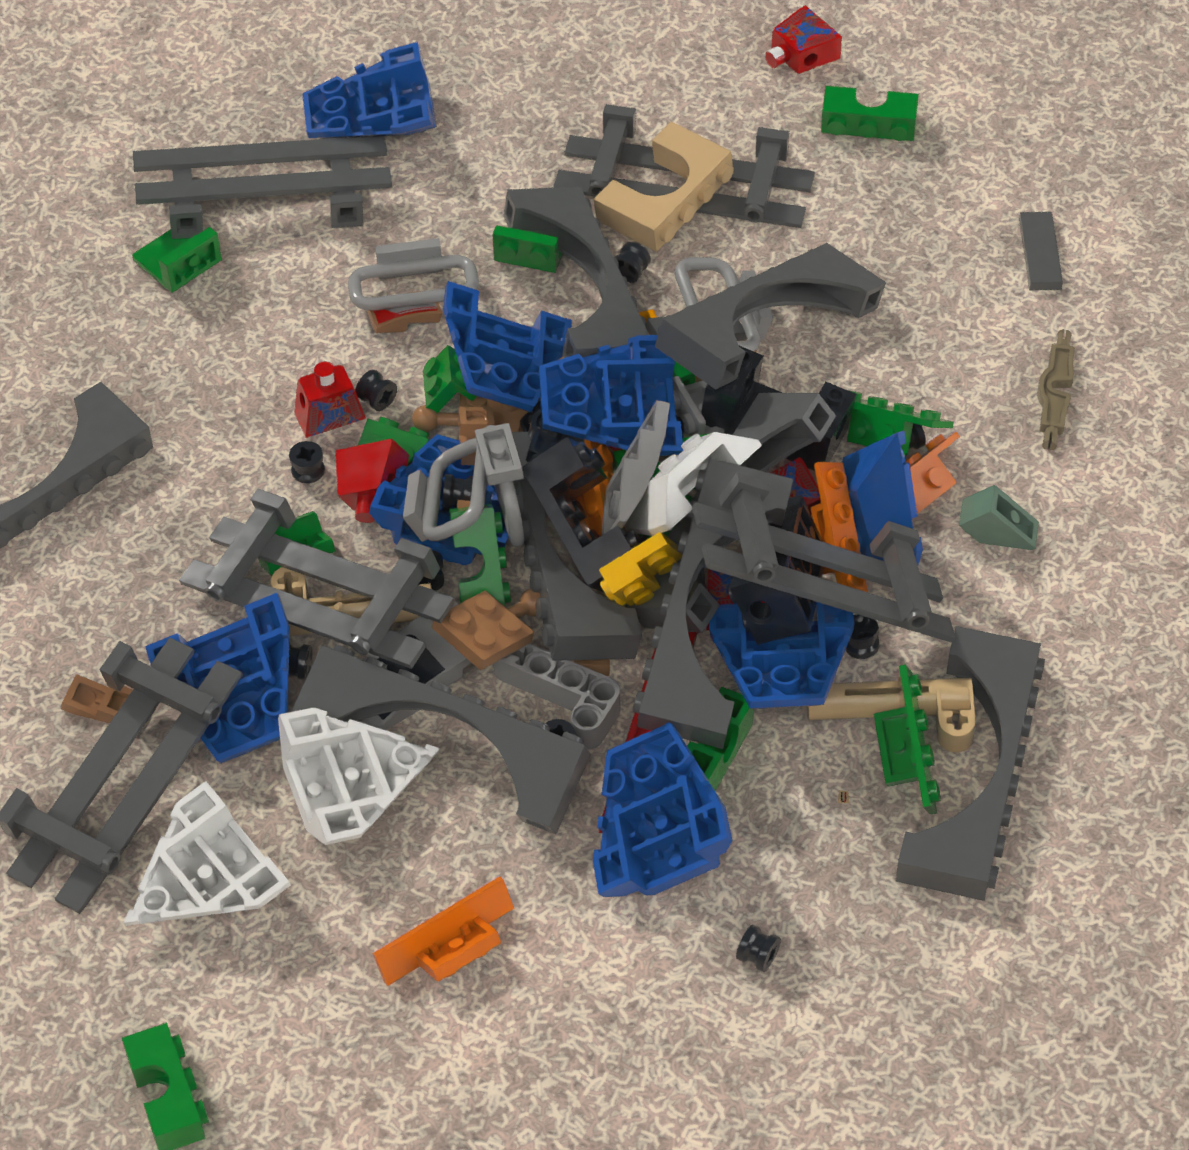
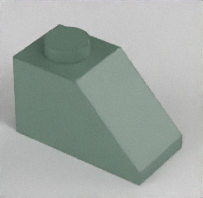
M996 485L963 499L959 526L979 543L1025 550L1036 549L1039 521Z

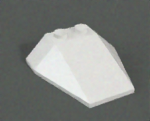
M717 432L702 437L699 434L693 435L681 445L684 451L678 456L674 454L668 457L658 466L660 472L648 483L642 499L624 525V528L627 532L634 530L637 534L650 536L671 530L692 510V506L685 496L695 487L699 470H707L710 458L741 465L762 444L758 439Z

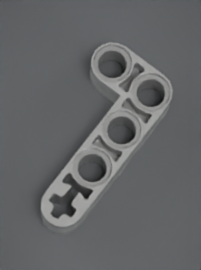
M528 644L493 664L494 674L502 682L571 710V725L575 729L576 736L584 740L583 745L588 750L598 747L603 742L619 716L620 686L617 681L570 660L552 661L550 652L537 646Z

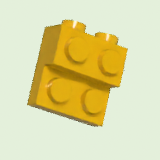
M659 532L600 568L599 571L604 578L600 585L611 601L615 600L621 606L626 603L630 606L634 603L635 605H641L649 601L654 596L653 592L660 588L654 575L670 572L673 563H677L676 561L680 560L683 554L677 552L678 545Z

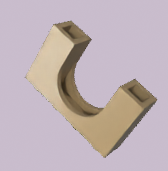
M672 121L652 140L654 162L685 178L687 181L682 187L670 194L649 196L612 180L593 199L596 218L601 223L656 252L665 243L673 239L675 233L684 223L689 222L693 218L695 212L704 203L711 200L716 190L723 183H727L731 179L734 171L732 152Z

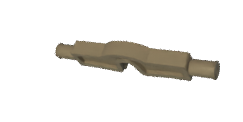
M1064 329L1058 331L1057 344H1052L1048 368L1041 374L1037 389L1038 401L1042 406L1039 429L1040 432L1044 433L1042 447L1048 449L1050 439V450L1057 448V437L1063 434L1065 418L1071 400L1069 393L1054 388H1070L1074 378L1073 358L1075 348L1070 346L1072 333L1066 330L1065 339H1063Z

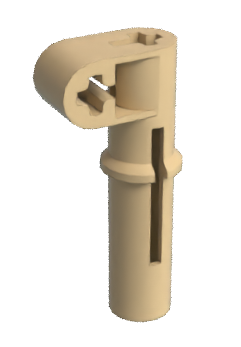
M282 567L271 576L270 586L287 593L293 592L295 596L359 619L372 601L371 598L357 593L343 594L342 590L337 591L334 596L310 599L305 575ZM431 583L421 584L423 587L432 589ZM401 610L393 623L413 621L419 616ZM289 624L290 636L314 634Z
M898 676L897 681L832 683L824 705L808 706L809 720L874 718V713L906 707L901 676ZM972 679L920 680L922 696H917L919 710L924 709L926 716H936L939 744L944 749L956 753L970 748L973 743L976 720ZM960 714L958 730L954 729L952 724L953 715Z

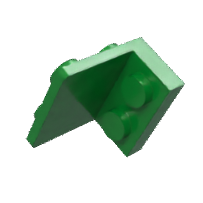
M210 227L194 235L192 238L178 239L171 238L170 229L132 254L133 261L171 293L222 261L218 233Z

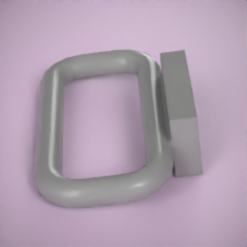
M439 238L375 246L377 264L356 269L348 279L349 297L355 306L363 310H382L444 302L445 288L380 297H365L362 295L361 282L369 278L379 277V279L443 272V269L460 268L464 270L466 283L463 286L475 290L479 286L477 268L474 262L461 255L442 256Z
M712 257L685 258L678 262L674 269L675 278L686 307L698 303L687 273L688 271H716L723 276L727 288L735 286L752 276H756L755 271H742L740 279H738L735 271L728 263ZM770 307L759 309L740 318L747 341L738 342L739 346L751 351L758 349L760 341L765 339L773 320Z
M509 423L496 426L487 425L485 428L475 430L478 449L488 485L495 486L509 540L513 546L520 547L524 543V531L513 481L524 479L522 466Z
M476 438L467 440L443 452L432 464L428 478L421 470L408 476L403 519L422 542L427 539L430 541H440L453 536L473 525L481 516L484 509L487 477ZM476 452L471 500L468 510L458 518L437 527L445 469L453 462Z

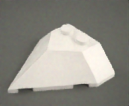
M317 708L279 714L278 717L284 772L306 831L325 845L360 838L432 760L440 748L429 744L422 747L405 741L404 736L351 719L348 722L326 716L327 711Z
M205 781L175 803L170 815L172 818L165 836H161L138 888L140 892L133 910L129 909L124 924L129 926L260 909L291 886V884L269 857H264L233 819L225 803Z

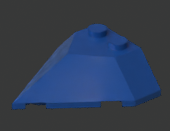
M904 430L853 452L842 459L860 545V553L884 561V558L872 555L869 545L884 525L890 521L913 529L912 518L918 517L910 464L905 462V455L901 448L903 444H906ZM921 537L913 549L917 565H919L923 551Z

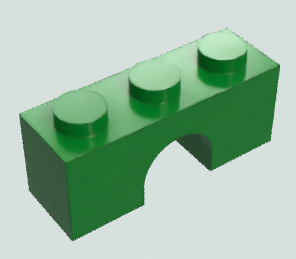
M826 85L822 108L821 133L893 139L896 141H914L919 94L888 91L887 99L882 105L868 107L857 101V88Z
M491 504L484 505L481 516L473 525L452 536L455 548L470 546L478 549L483 554L481 570L472 577L458 579L460 603L486 590L505 607V603H511L509 582H502L501 568H507L505 548L498 547L496 535L503 533L501 513L494 512ZM469 507L449 509L450 520L464 514Z
M722 686L719 689L720 694L726 700L734 701L723 749L689 741L687 745L715 791L750 731L754 716V709L749 708L742 694Z
M166 1022L122 1037L126 1056L137 1088L153 1083H160L168 1087L161 1097L144 1103L157 1149L175 1150L205 1139L202 1125L208 1123L209 1120L202 1100L194 1102L191 1091L197 1090L191 1068H182L180 1058L186 1057L179 1034L171 1036Z

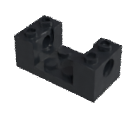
M742 346L739 347L746 352L737 379L716 390L707 384L701 410L706 426L711 428L715 426L724 429L725 434L733 435L759 393H782L758 383L764 355ZM829 382L824 383L819 394L836 415L835 419L820 442H813L785 458L789 461H794L801 457L807 468L815 471V463L830 462L849 429L851 413L857 394Z
M566 437L524 465L522 470L587 586L604 592L600 585L604 578L599 569L648 538L644 535L641 537L634 530L627 532L625 528L621 529L619 526L614 527L602 536H599L594 529L590 530L584 521L587 518V514L582 505L575 499L607 479L602 469L605 466V462L595 448L589 449L584 442L578 443Z
M802 495L789 498L782 526L770 525L823 542ZM775 552L778 565L822 578L823 566ZM732 576L731 583L728 584L729 597L733 604H738L742 613L743 626L748 633H752L757 645L811 631L816 601Z

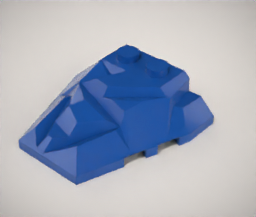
M414 42L389 49L380 54L382 61L368 68H365L363 63L355 66L356 74L345 80L336 76L302 93L308 137L398 136L421 133L436 128L431 87L426 75L419 43Z
M448 281L445 286L443 312L467 392L478 397L532 412L540 398L539 366L563 357L567 328L572 327V320L541 310L533 326L529 327L478 311V290Z
M638 335L628 338V344L612 349L609 345L599 347L598 353L582 357L580 354L540 365L538 371L543 429L628 450L639 428L656 400L670 403L666 435L660 456L679 455L684 451L681 447L683 444L681 421H676L672 380L675 361L655 347L658 335Z
M436 434L414 454L413 462L408 467L400 466L396 470L395 478L390 483L384 481L379 485L371 503L369 514L381 528L391 531L396 545L403 538L430 547L432 550L440 553L445 561L466 566L473 562L476 554H483L478 549L470 546L455 548L452 536L440 541H430L427 539L422 542L403 519L408 476L421 470L428 478L434 461L443 452L459 445V440ZM461 459L445 469L437 527L451 521L449 509L442 508L445 474H452L455 478L465 480L469 476H473L474 465H461ZM487 484L484 505L491 504L494 512L501 513L503 533L496 535L498 547L505 548L509 537L495 486Z
M278 593L245 605L247 618L188 642L178 633L169 636L194 649L195 653L177 679L196 689L202 684L217 660L242 672L243 676L222 705L219 718L213 724H209L200 738L220 764L280 740L278 717L279 714L288 713L290 626ZM169 637L145 646L150 665Z
M817 602V621L812 622L810 632L757 645L752 633H748L743 626L742 613L738 604H721L709 622L710 637L749 708L770 709L824 705L854 630L853 613Z
M670 722L607 751L601 795L607 798L605 816H598L597 828L603 831L600 850H594L593 855L598 894L602 897H624L639 891L646 896L656 895L718 868L720 865L719 855L726 853L732 843L726 807L716 794L676 727Z

